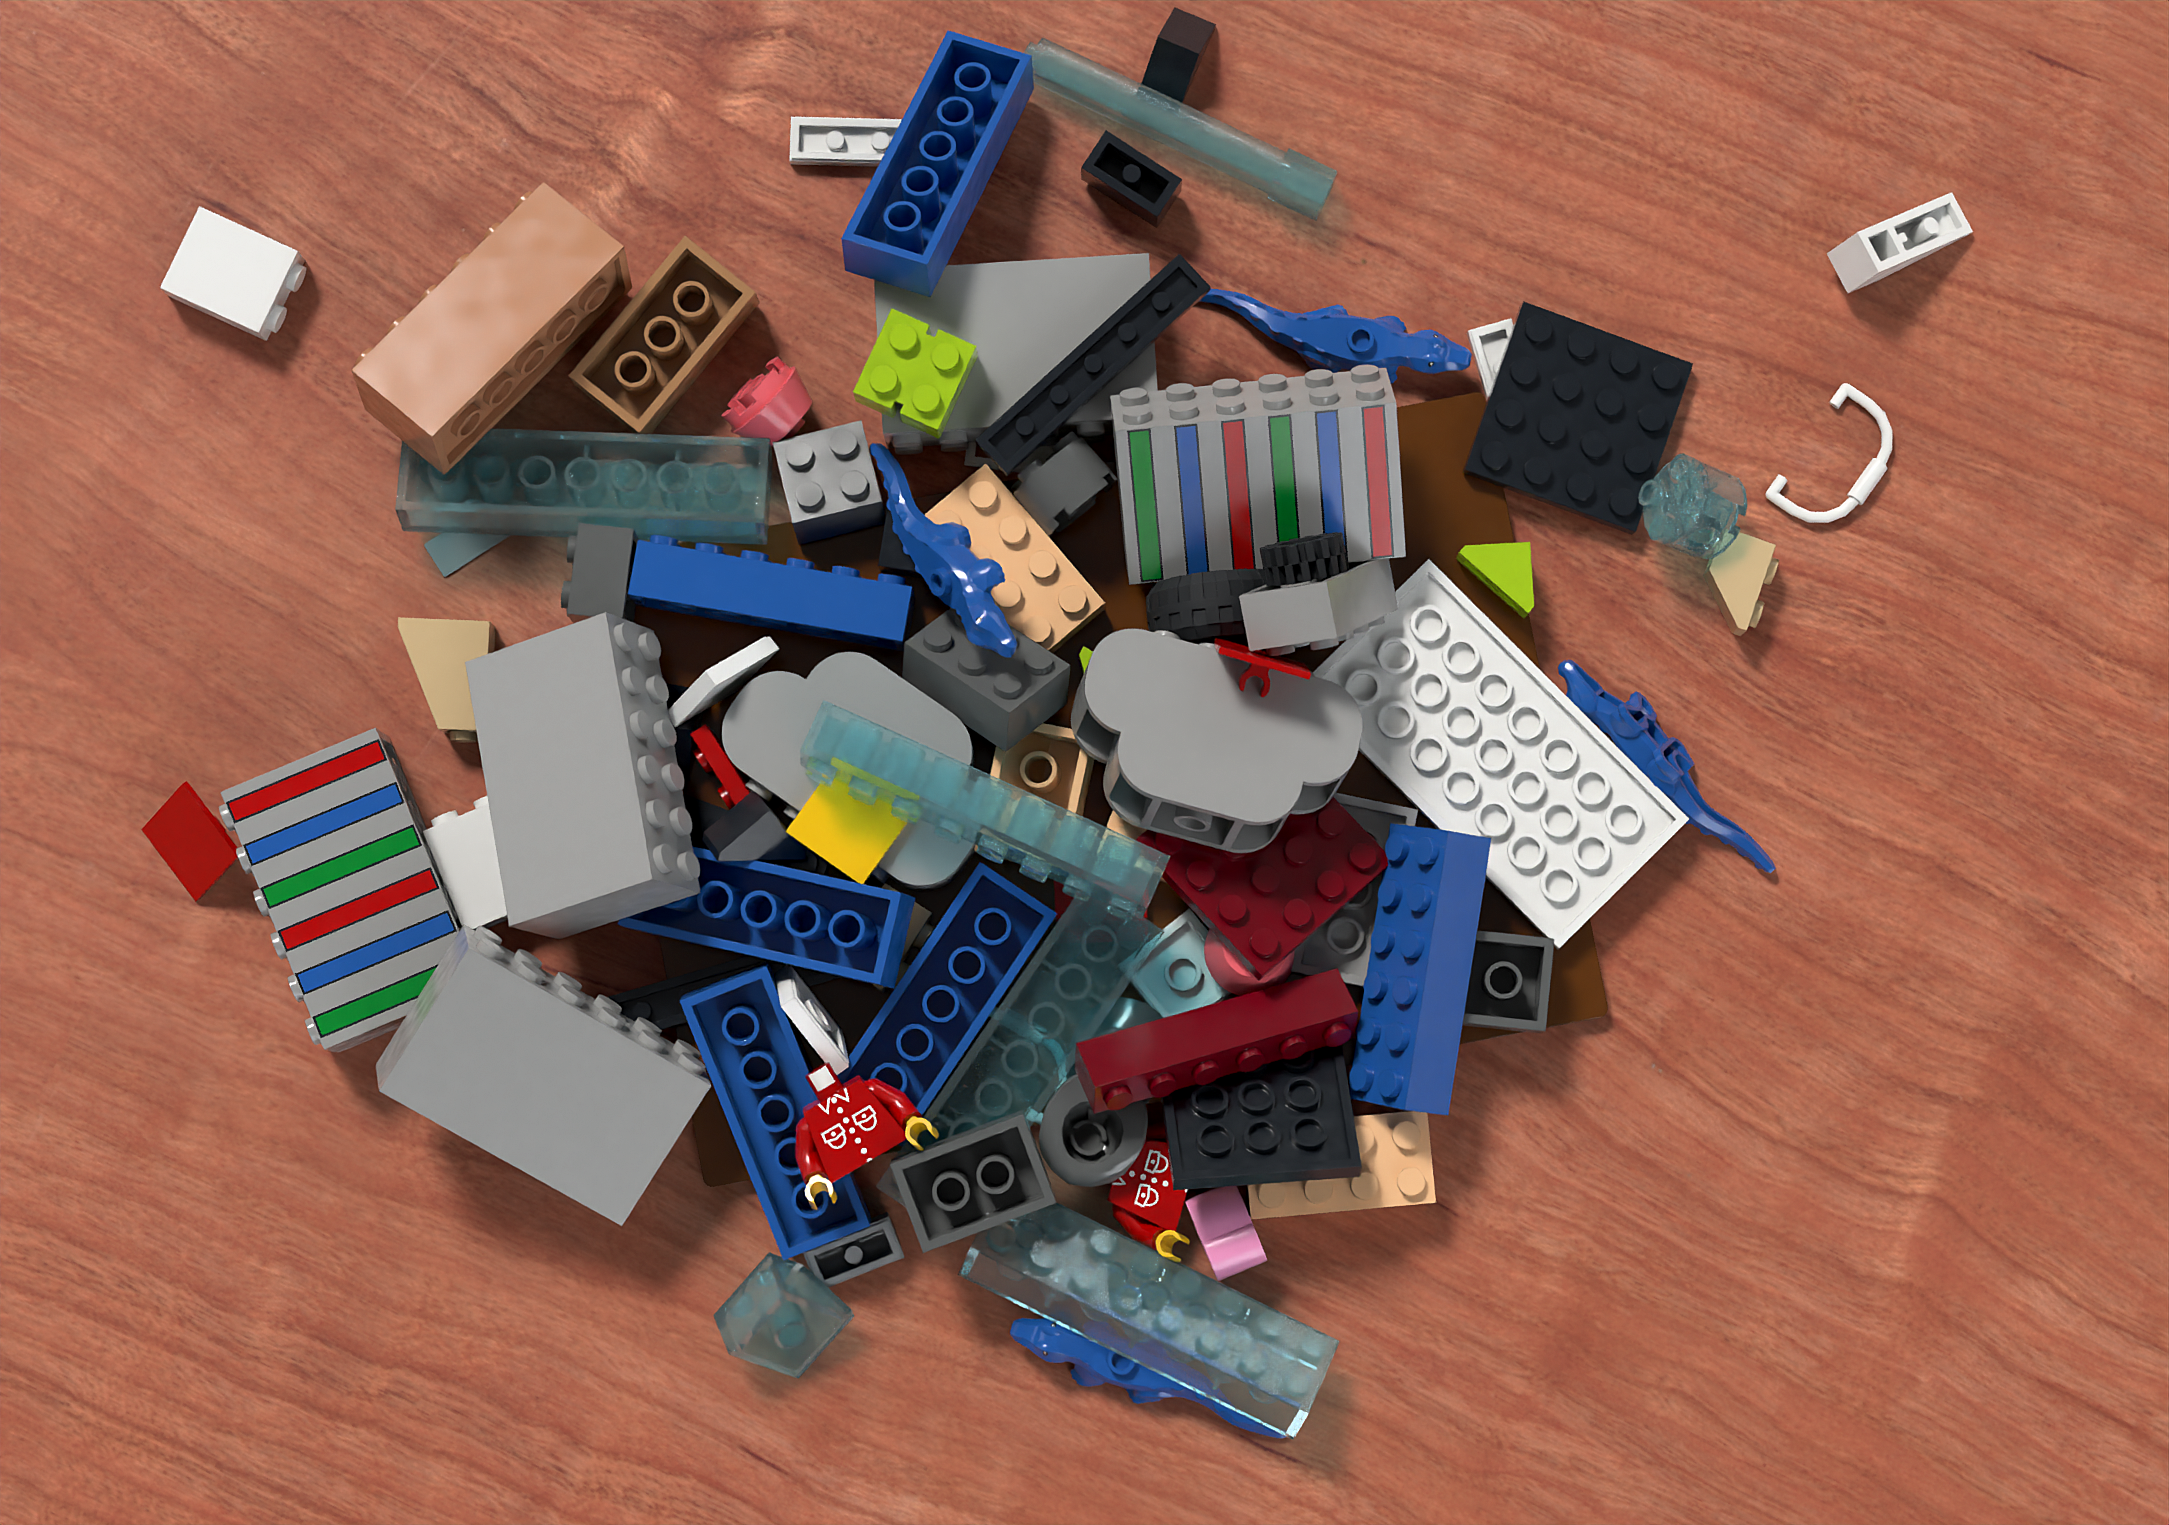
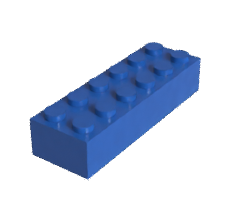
M947 31L841 238L845 271L931 297L1034 90L1032 55Z
M651 535L650 542L637 541L628 595L636 606L904 652V643L909 640L916 598L913 587L907 586L905 584L906 579L903 577L878 574L876 581L862 578L859 576V570L842 566H833L832 573L818 571L814 568L815 563L795 558H787L786 565L777 564L769 561V555L747 550H742L741 557L730 556L723 553V547L708 543H696L695 549L683 548L677 545V539L661 535Z
M1390 823L1389 835L1385 845L1388 866L1383 870L1381 885L1378 890V905L1374 930L1371 935L1367 975L1363 986L1364 994L1360 1020L1356 1030L1357 1039L1353 1065L1349 1074L1351 1099L1403 1110L1448 1116L1491 838Z
M692 847L693 853L700 865V875L698 877L700 893L620 919L618 922L619 926L894 989L915 898L896 891L756 860L718 861L710 850Z
M980 862L849 1056V1067L837 1075L840 1082L844 1084L858 1075L864 1081L877 1078L904 1092L921 1115H923L1057 913ZM906 1140L899 1143L898 1145L902 1146Z
M769 961L682 995L680 1004L783 1260L871 1226V1216L853 1171L832 1183L837 1195V1200L834 1204L829 1192L821 1191L814 1198L818 1209L814 1210L805 1195L806 1184L803 1181L795 1158L796 1125L804 1117L803 1108L818 1098L805 1078L813 1070L794 1023L781 1008L775 975Z

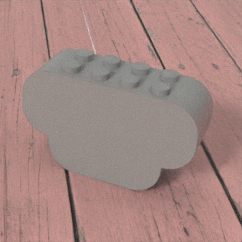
M1123 629L1105 637L1094 649L1076 692L1071 713V727L1077 743L1085 753L1095 760L1106 764L1103 777L1105 796L1111 808L1123 820L1141 828L1234 853H1248L1259 850L1272 842L1289 814L1314 812L1325 806L1333 798L1357 757L1363 730V720L1359 706L1343 687L1332 681L1315 677L1313 672H1311L1310 679L1308 680L1269 669L1270 690L1264 698L1259 695L1263 681L1258 676H1252L1247 679L1244 692H1242L1238 687L1239 677L1249 667L1250 662L1219 654L1212 643H1200L1198 645L1180 640L1178 635L1169 631L1158 630L1150 632L1142 629Z
M843 652L829 656L821 661L806 679L791 672H768L751 680L729 707L722 725L723 746L729 759L749 779L745 786L750 791L757 792L770 805L776 799L787 806L784 813L792 821L839 756L849 761L916 809L914 815L871 874L881 883L885 884L890 877L898 884L911 890H937L953 882L973 857L980 821L972 799L964 790L972 776L975 759L969 733L962 721L952 712L877 660L861 653Z

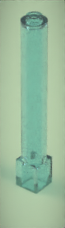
M1044 37L1040 39L1038 44L1033 42L1028 44L1024 53L1032 55L1034 84L1268 193V199L1317 221L1336 181L1338 171L1288 148L1287 152Z

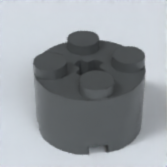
M1073 431L1052 448L1054 452L1047 457L1044 464L1039 459L1033 461L1017 476L1019 480L1011 487L1014 492L1013 496L1049 538L1052 537L1055 531L1057 533L1061 532L1096 503L1095 499L1097 496L1095 494L1102 489L1107 493L1118 481L1117 477L1083 437L1078 438Z

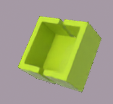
M891 308L853 390L855 401L891 418H894L896 414V403L903 405L900 411L903 423L940 439L978 357L977 346L938 329L935 337H933L929 324Z

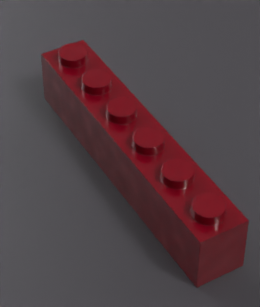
M1338 968L1078 1042L1076 1043L1075 1071L1094 1114L1105 1110H1120L1130 1103L1146 1098L1164 1097L1177 1089L1195 1084H1209L1219 1077L1239 1071L1250 1072L1263 1064L1281 1059H1295L1305 1052L1325 1046L1336 1047L1342 1045L1349 1039L1355 1038L1358 1010Z

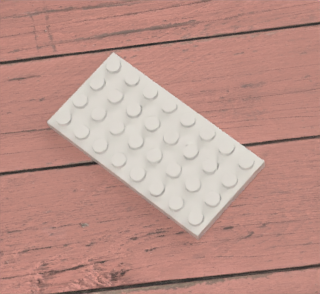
M1428 559L1395 592L1398 610L1385 615V623L1371 626L1369 631L1354 634V638L1347 639L1313 673L1315 677L1332 681L1343 687L1354 698L1359 706L1363 720V730L1358 750L1437 829L1491 838L1486 878L1545 938H1553L1554 947L1559 949L1689 818L1658 787L1654 786L1651 780Z

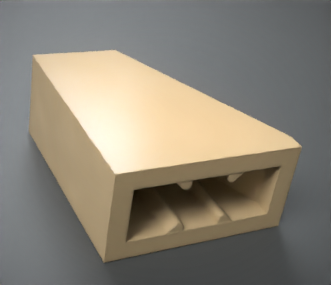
M398 617V629L437 728L443 733L450 734V741L477 742L478 737L465 662L494 652L496 627L490 621Z

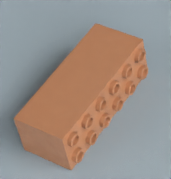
M543 182L534 192L529 191L525 193L516 203L514 211L502 223L497 222L492 225L485 233L483 241L470 254L466 253L457 259L451 269V273L439 285L430 286L421 296L419 304L406 317L401 316L391 324L386 337L374 348L370 347L363 351L357 358L352 373L365 410L445 475L633 288L624 246L546 183Z

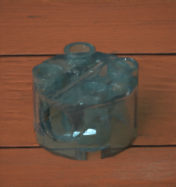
M1684 453L1676 455L1671 462L1660 470L1653 480L1646 481L1639 492V502L1644 506V527L1650 539L1692 557L1712 559L1726 551L1741 530L1740 527L1735 525L1738 515L1745 516L1747 510L1746 489L1739 478Z

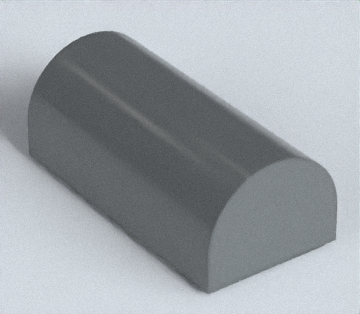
M888 1212L871 1218V1226L803 1252L818 1291L905 1258Z

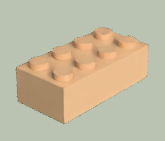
M986 463L925 514L928 519L938 525L954 522L966 527L971 538L970 550L979 559L989 558L1000 564L1005 574V582L1000 583L991 590L995 605L1003 612L1007 624L1051 653H1054L1105 610V602Z
M1408 1111L1354 1116L1362 1165L1360 1177L1246 1185L1250 1219L1436 1203L1428 1114L1425 1112Z

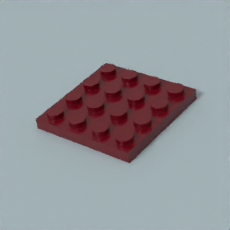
M1334 797L1325 806L1314 812L1289 814L1274 840L1265 847L1253 852L1234 853L1148 829L1135 839L1132 845L1258 981L1381 875L1388 866V858L1385 851Z

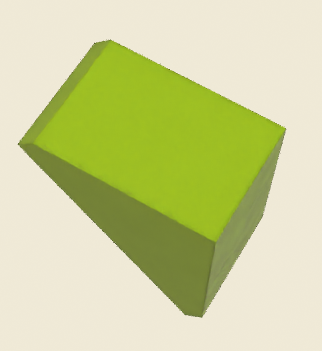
M1530 542L1465 545L1461 549L1456 559L1522 618H1525L1534 607Z

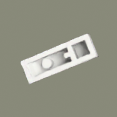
M1951 192L1855 233L1828 252L1827 256L1847 293H1850L1958 241L1973 231Z

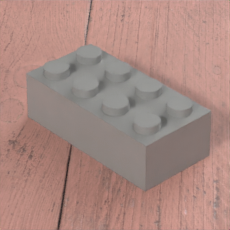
M1389 558L1348 562L1349 570L1338 575L1289 585H1263L1240 595L1239 599L1249 651L1266 649L1267 656L1270 657L1292 653L1295 651V648L1309 644L1311 650L1329 648L1339 645L1338 641L1354 638V634L1369 631L1371 626L1385 623L1384 616L1398 610Z

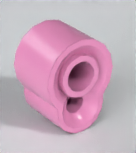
M1237 1186L1216 1187L1185 1200L1194 1227L1218 1281L1267 1261Z

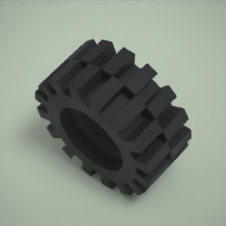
M1342 532L1294 538L1260 548L1266 586L1307 582L1313 579L1338 575L1349 570Z

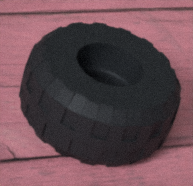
M1233 569L1199 572L1171 577L1154 583L1146 597L1149 631H1169L1178 635L1180 640L1198 645L1200 643L1214 644L1216 637L1248 646L1239 596L1266 585L1264 570Z

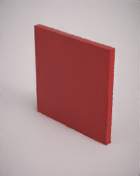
M1215 637L1214 646L1219 654L1250 662L1249 667L1239 677L1238 687L1242 692H1244L1247 679L1252 676H1258L1263 681L1259 695L1264 698L1270 690L1269 669L1310 679L1311 672L1305 663L1281 656L1269 657L1267 652L1261 650L1249 651L1247 646Z
M188 781L182 783L141 829L195 902L200 900L238 859L236 853L237 846L226 833L225 827L216 816L212 815Z

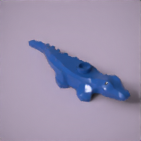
M1211 289L1198 301L1220 305L1235 311L1272 340L1297 351L1305 359L1307 366L1313 370L1325 369L1332 373H1337L1341 369L1351 370L1359 365H1375L1378 368L1387 369L1390 383L1393 384L1398 378L1396 375L1398 366H1406L1422 373L1436 374L1444 371L1465 370L1470 366L1472 354L1467 348L1450 341L1444 335L1430 329L1421 330L1414 334L1404 333L1406 330L1404 322L1395 316H1383L1375 319L1348 315L1346 309L1341 305L1321 308L1303 314L1292 313L1270 307L1242 293Z
M872 443L869 447L870 454L877 461V466L885 479L883 482L884 487L888 491L887 508L892 514L893 532L901 540L904 553L911 556L916 572L922 575L935 596H938L943 603L961 615V622L964 624L967 638L971 643L993 650L1003 657H1012L1017 647V641L1007 624L1003 612L995 605L991 595V590L994 587L1005 582V574L1002 567L992 559H979L970 550L971 538L966 527L954 522L938 525L920 512L915 505L906 476L898 461L884 445Z
M1564 660L1559 664V675L1565 679L1568 691L1566 696L1593 723L1598 725L1601 731L1608 733L1615 745L1651 780L1654 786L1658 787L1689 818L1686 824H1692L1699 828L1704 835L1711 834L1718 837L1722 843L1730 844L1737 849L1740 855L1747 856L1752 860L1758 869H1763L1768 873H1772L1776 869L1768 854L1747 832L1715 811L1705 802L1688 773L1694 765L1688 751L1678 739L1667 737L1656 723L1657 714L1653 707L1640 692L1636 691L1631 694L1630 699L1624 703L1603 690L1602 686L1573 660Z
M1103 1315L1090 1316L1085 1321L1087 1325L1085 1331L1075 1328L1071 1323L1063 1319L1053 1317L1040 1319L1019 1318L1012 1323L1011 1337L1030 1349L1041 1359L1052 1363H1074L1075 1367L1070 1373L1079 1385L1089 1387L1102 1385L1106 1382L1126 1388L1132 1402L1136 1404L1160 1401L1163 1398L1174 1396L1182 1397L1206 1406L1232 1425L1251 1432L1280 1439L1287 1437L1291 1433V1429L1285 1425L1265 1421L1246 1411L1213 1376L1187 1360L1177 1350L1175 1344L1158 1330L1150 1331L1142 1337L1121 1332L1114 1322Z

